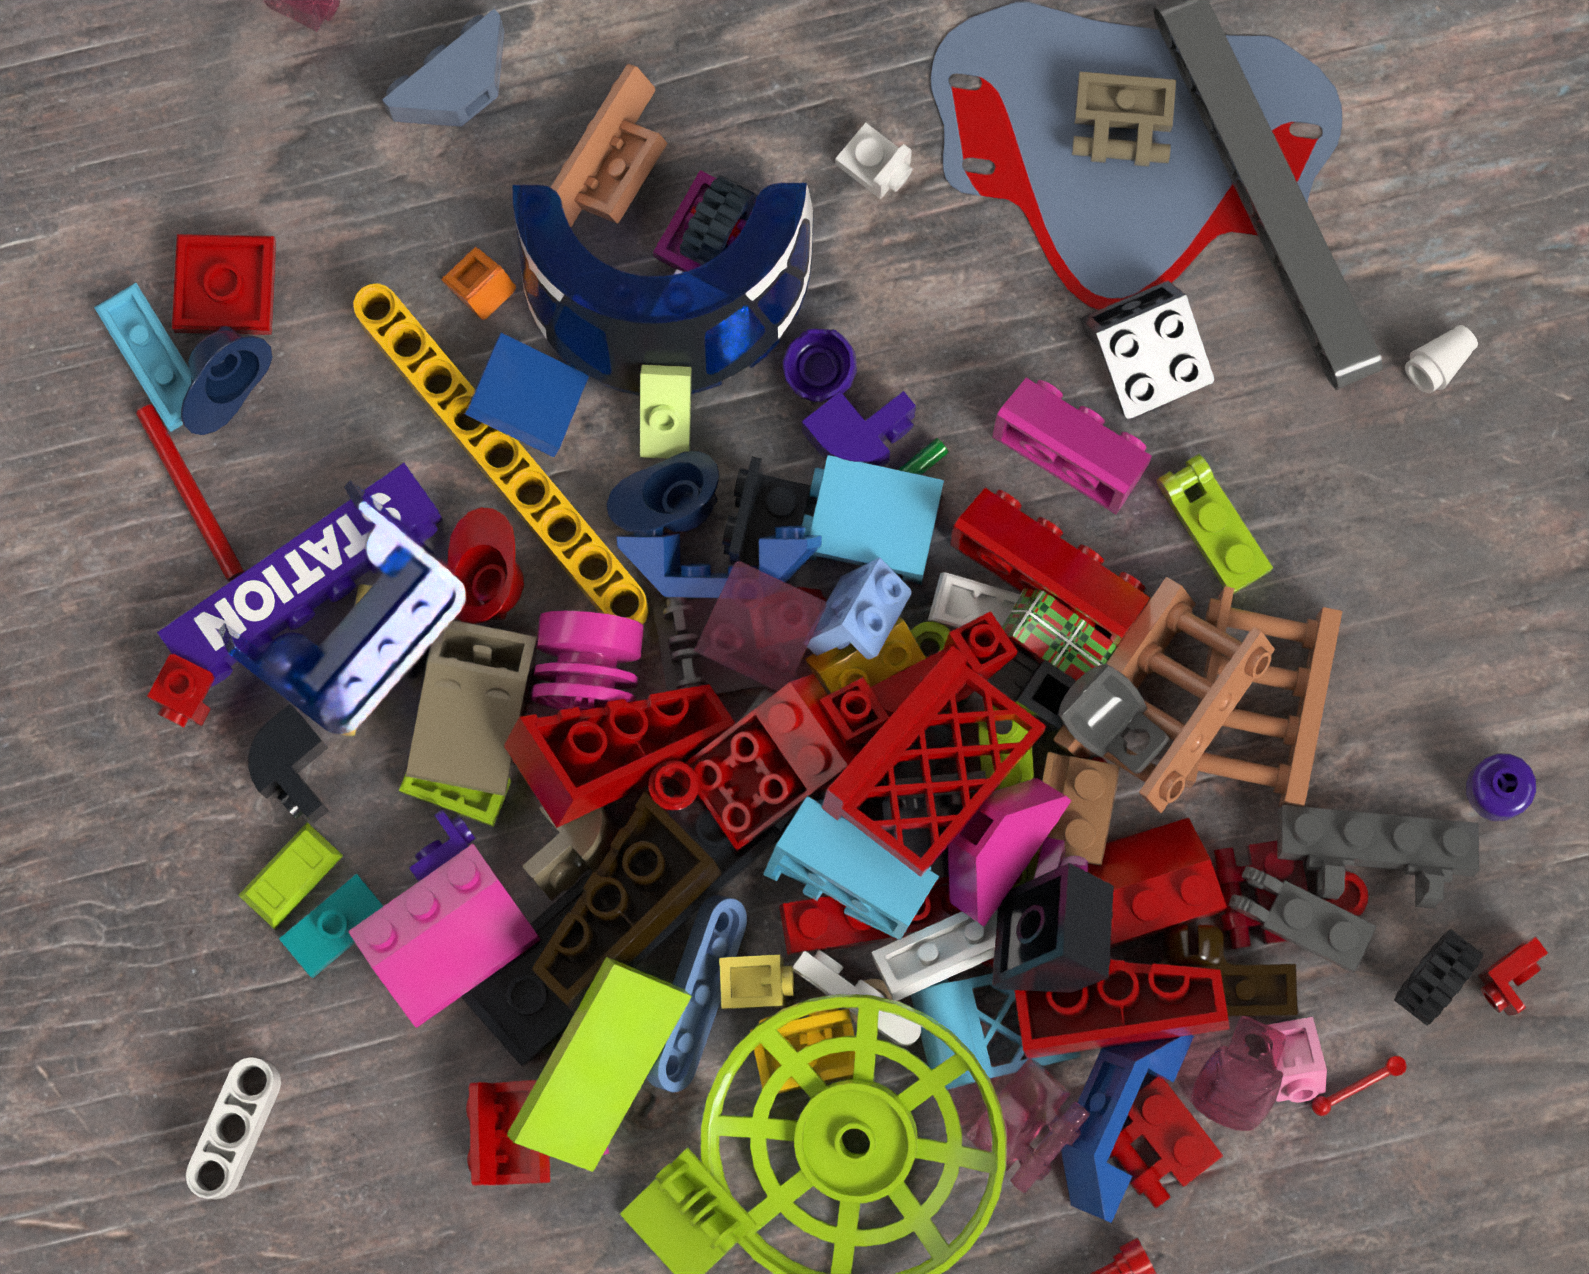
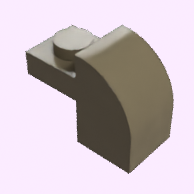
M543 806L538 808L559 834L522 867L551 901L562 891L571 888L589 868L596 873L610 851V845L619 830L615 821L604 807H600L556 828Z

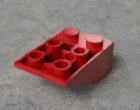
M814 674L786 684L685 762V764L693 769L698 778V795L736 850L799 809L807 796L813 799L828 789L864 748L862 744H844L819 705L820 699L828 694Z

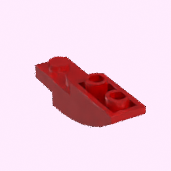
M942 877L936 880L902 938L962 912L950 903L949 877ZM830 896L820 897L818 901L808 899L783 903L779 906L788 956L801 954L804 951L808 953L826 949L837 950L895 940L897 938L844 913L846 906Z

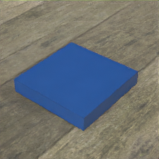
M500 333L465 415L555 457L561 447L589 376Z

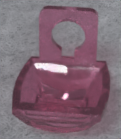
M1240 1017L1229 1047L1221 1044L1200 1070L1194 1083L1190 1102L1200 1113L1222 1126L1238 1131L1254 1130L1272 1109L1282 1084L1284 1073L1277 1070V1066L1286 1042L1285 1034L1250 1017ZM1248 1034L1261 1036L1269 1043L1270 1052L1261 1053L1258 1059L1248 1055L1250 1048L1247 1046L1244 1037Z

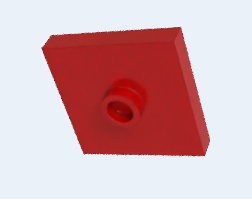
M177 234L172 330L174 333L213 334L221 327L228 326L238 334L272 335L276 261L275 237Z

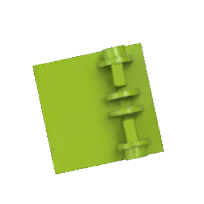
M686 1148L671 1164L669 1163L655 1176L656 1179L620 1213L624 1220L673 1274H705L757 1224L689 1148Z

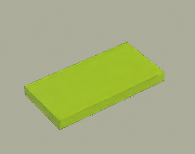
M606 957L509 1129L507 1136L516 1144L593 1172L692 996L681 987Z

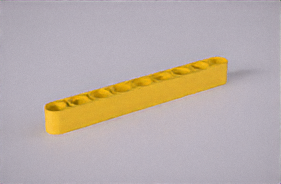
M378 283L369 284L361 288L355 296L353 305L354 312L364 332L597 611L603 614L615 615L612 612L613 603L622 596H631L638 600L639 607L634 615L625 618L638 621L643 625L649 614L646 595L634 578L517 439L482 422L474 430L466 431L458 427L459 418L465 414L475 389L391 289ZM379 302L390 305L389 313L384 318L371 320L366 317L371 305ZM413 338L421 342L418 352L410 357L400 356L396 352L399 344L406 339ZM437 375L449 376L452 382L447 391L435 394L427 390L428 382ZM498 448H507L514 452L513 459L509 465L501 468L491 466L488 463L489 456ZM529 485H538L545 489L544 497L535 505H527L519 501L520 492ZM566 521L576 526L575 535L567 542H557L550 538L551 529L559 522ZM590 559L603 560L608 565L607 571L599 579H586L581 575V569L585 562Z

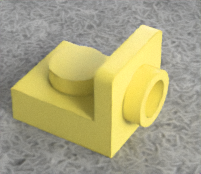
M780 954L719 958L721 1008L723 1010L763 1007L786 1008L785 996H794L793 967L784 966L783 957Z

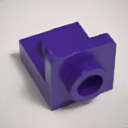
M442 809L434 815L450 839L444 844L440 840L433 841L415 855L418 862L409 867L418 882L469 847L468 844L476 839L459 814L450 819Z

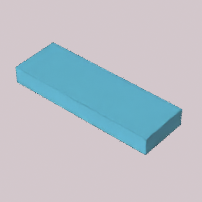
M134 283L94 308L165 425L172 432L183 425L181 418L182 402L192 384L189 367L137 283Z

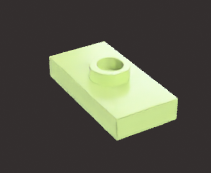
M642 365L640 374V457L668 459L684 451H690L691 367Z

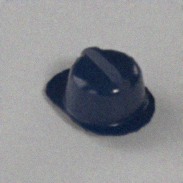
M228 326L221 327L217 332L201 340L191 352L188 361L192 384L182 402L181 418L183 425L191 433L198 435L213 433L225 426L238 412L250 392L269 370L273 358L271 346L263 338L256 336L242 337Z
M684 451L663 462L637 471L622 479L610 492L606 503L608 516L617 527L629 532H647L661 527L674 532H687L695 529L707 520L718 501L715 494L720 478L718 465L710 455L700 451Z

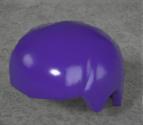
M813 328L804 331L788 345L782 361L787 384L800 398L812 402H827L840 391L843 394L851 388L857 373L854 349L847 338L834 329Z

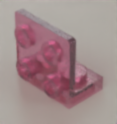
M738 561L730 572L694 651L779 691L786 684L797 679L799 674L796 673V670L827 604L822 599Z

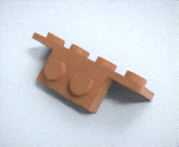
M627 64L619 78L614 82L605 101L593 120L589 122L582 138L569 159L563 164L559 175L544 199L538 204L530 220V226L552 247L558 248L582 210L618 224L668 144L659 133L635 124L655 92V87L637 66Z

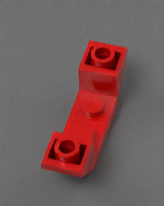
M990 611L949 632L943 650L871 687L862 677L820 699L819 705L844 744L868 743L952 646L968 657L966 665L986 681L1013 659L1018 651L993 613ZM965 684L955 696L956 703L967 698L974 690Z

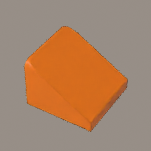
M477 247L472 249L441 279L482 320L487 319L516 290V285L504 269Z

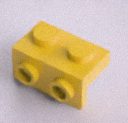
M898 617L880 652L872 659H866L852 644H849L841 650L835 647L818 656L812 654L805 660L815 677L827 687L831 694L862 677L871 687L924 660L925 656L905 621Z
M837 1008L809 1014V1017L793 1020L778 1029L781 1035L797 1051L825 1039L855 1036L850 1009L839 1010ZM769 1017L760 1020L759 1024L768 1019ZM760 1043L754 1049L763 1089L774 1071L781 1064ZM855 1051L828 1054L808 1064L825 1083L853 1078ZM791 1076L778 1094L802 1088Z

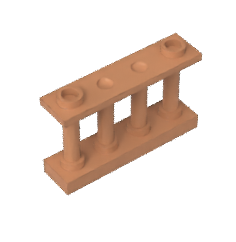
M1168 577L1164 579L1111 655L1107 664L1121 672L1137 689L1147 674L1156 672L1202 701L1188 722L1183 724L1144 700L1148 709L1143 715L1163 730L1169 739L1174 741L1157 766L1150 763L1141 773L1135 774L1109 752L1103 756L1145 782L1139 794L1159 813L1164 811L1168 803L1174 802L1181 795L1186 784V777L1253 680L1260 678L1266 672L1271 662V654L1275 650L1263 632L1254 626L1244 641L1241 642L1192 614V609L1196 603L1182 585ZM1183 631L1230 658V661L1215 683L1210 682L1164 655L1165 648L1176 633ZM1064 724L1053 739L1069 757L1089 759L1091 755L1095 754L1079 743L1066 729ZM1126 748V749H1127V754H1129V755H1137L1135 752H1133V751H1131L1130 749Z
M1225 586L1219 595V599L1210 598L1205 617L1206 622L1225 633L1227 627L1250 632L1254 626L1261 630L1264 635L1301 642L1302 648L1309 649L1306 668L1298 667L1297 671L1269 665L1266 672L1260 678L1253 680L1254 683L1292 690V696L1300 697L1296 716L1289 715L1287 719L1234 708L1222 725L1283 739V744L1290 745L1287 765L1279 763L1278 768L1204 752L1186 777L1185 787L1191 788L1195 784L1197 773L1200 771L1273 787L1274 793L1281 794L1279 807L1282 805L1303 807L1306 802L1343 611L1323 607L1316 615L1315 620L1307 619L1306 623L1232 608L1234 588ZM1209 647L1203 677L1215 683L1217 675L1221 674L1230 658L1221 655V653ZM1198 698L1197 707L1202 701L1200 698Z

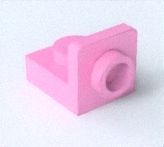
M1313 1017L1263 1025V1038L1274 1077L1276 1101L1290 1100L1300 1103L1309 1101L1317 1095L1324 1094L1326 1092L1327 1068Z

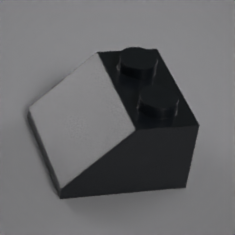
M1067 863L1010 889L997 912L992 986L1002 990L1073 993L1109 978L1114 886Z

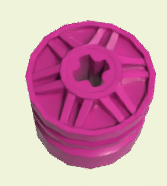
M550 611L541 613L539 616L536 649L545 654L558 657L557 662L539 664L534 667L533 676L551 683L534 685L531 691V701L543 706L556 708L558 711L573 707H579L580 711L604 707L608 701L625 699L626 702L636 701V696L617 689L635 688L638 685V677L631 672L617 668V664L638 661L641 658L644 625L629 618L595 612Z

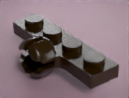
M1176 925L1165 931L1163 935V959L1161 964L1221 970L1228 1016L1298 1015L1296 964L1233 965L1227 963L1224 957L1223 933L1218 927L1212 925L1197 926L1198 955H1189L1188 925Z

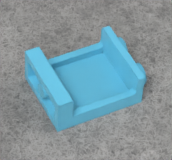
M828 455L825 469L816 467L812 479L810 496L818 498L814 516L805 515L802 526L805 527V535H822V546L809 559L816 561L818 556L863 566L880 557L895 573L903 575V581L922 585L944 480L863 462L847 461Z

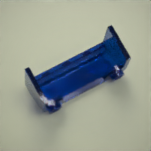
M351 480L344 488L356 508L375 523V526L366 537L365 549L370 561L383 572V575L324 642L318 646L305 635L290 632L278 636L262 652L226 623L218 630L230 656L318 725L334 734L349 733L366 719L456 617L466 600V591L459 577L404 523Z

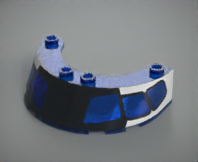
M776 183L764 188L756 197L754 208L743 230L727 249L706 264L669 276L635 275L617 270L592 255L579 242L567 221L563 202L555 190L544 185H512L513 209L523 287L534 320L548 344L573 369L577 368L586 375L600 381V384L605 387L640 396L642 365L691 367V394L718 387L723 384V380L737 374L748 366L753 368L780 343L779 338L791 323L794 315L797 316L801 309L811 277L814 212L807 183Z

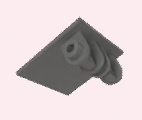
M671 597L666 599L667 604L652 606L667 691L710 684L716 695L767 686L761 650L757 649L748 601H751V599L696 598L686 600V597Z

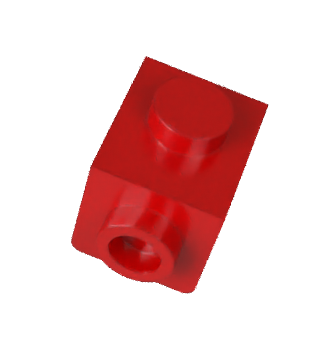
M170 654L147 697L161 706L158 715L183 728L188 720L202 726L211 710L203 703V700L215 676L210 671L176 654Z

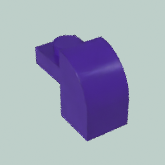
M840 391L802 421V433L825 460L830 455L847 461L863 462L882 467L889 463L890 450L883 442L888 439L893 444L913 428L914 424L911 420L915 417L916 405L903 391L865 421Z

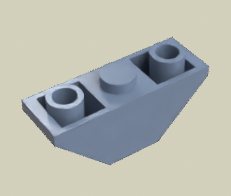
M495 9L485 16L477 15L473 17L462 28L460 37L447 47L446 45H440L432 50L425 58L423 67L410 77L408 75L401 76L389 86L386 91L387 96L382 101L388 116L394 122L462 127L499 96L504 28L501 16Z

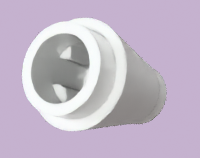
M1457 325L1453 330L1444 333L1411 352L1410 360L1405 364L1407 376L1418 389L1425 393H1432L1436 389L1443 390L1471 355L1472 351L1477 348V339L1468 328L1463 325Z

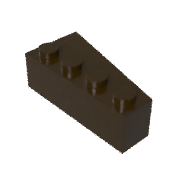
M645 791L636 803V810L624 829L621 828L612 841L611 849L596 873L593 872L584 885V891L570 913L567 912L532 968L536 975L574 1014L606 957L628 965L722 874L716 862Z

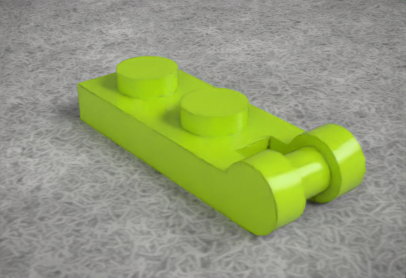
M1197 454L1185 461L1186 467L1175 474L1169 471L1156 479L1167 502L1223 588L1225 586L1234 588V595L1270 573L1273 567L1214 478L1213 472L1206 460L1200 454ZM1197 484L1204 496L1190 503L1184 491Z

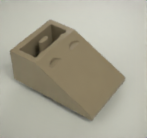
M438 617L427 661L406 777L505 796L513 760L505 749L504 744L518 718L524 716L536 665V636Z

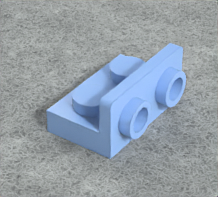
M879 557L869 564H865L841 576L803 643L816 656L835 647L841 650L852 644L866 659H872L880 652L911 596V589Z

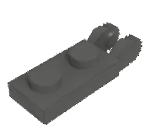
M1246 866L1242 878L1248 884L1263 889L1276 897L1268 911L1253 900L1234 894L1228 903L1230 908L1261 923V928L1353 973L1356 971L1374 934L1376 925L1287 881L1282 883L1262 871Z

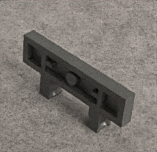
M1282 805L1277 811V859L1306 861L1307 870H1317V897L1337 900L1344 892L1345 869L1351 870L1354 866L1405 870V875H1415V907L1435 909L1436 905L1444 900V882L1450 883L1453 875L1474 877L1479 871V824L1474 822Z

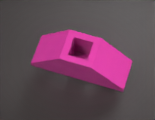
M1038 778L994 791L948 845L950 903L985 927L1072 800Z

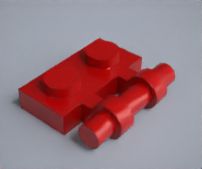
M1156 1077L1138 1091L1127 1116L1131 1123L1121 1130L1109 1156L1110 1159L1115 1156L1126 1172L1132 1176L1133 1180L1129 1184L1138 1196L1143 1193L1156 1209L1171 1197L1159 1181L1162 1177L1170 1172L1179 1185L1184 1187L1222 1158L1223 1154L1164 1079ZM1141 1135L1159 1157V1160L1150 1167L1147 1166L1131 1145Z

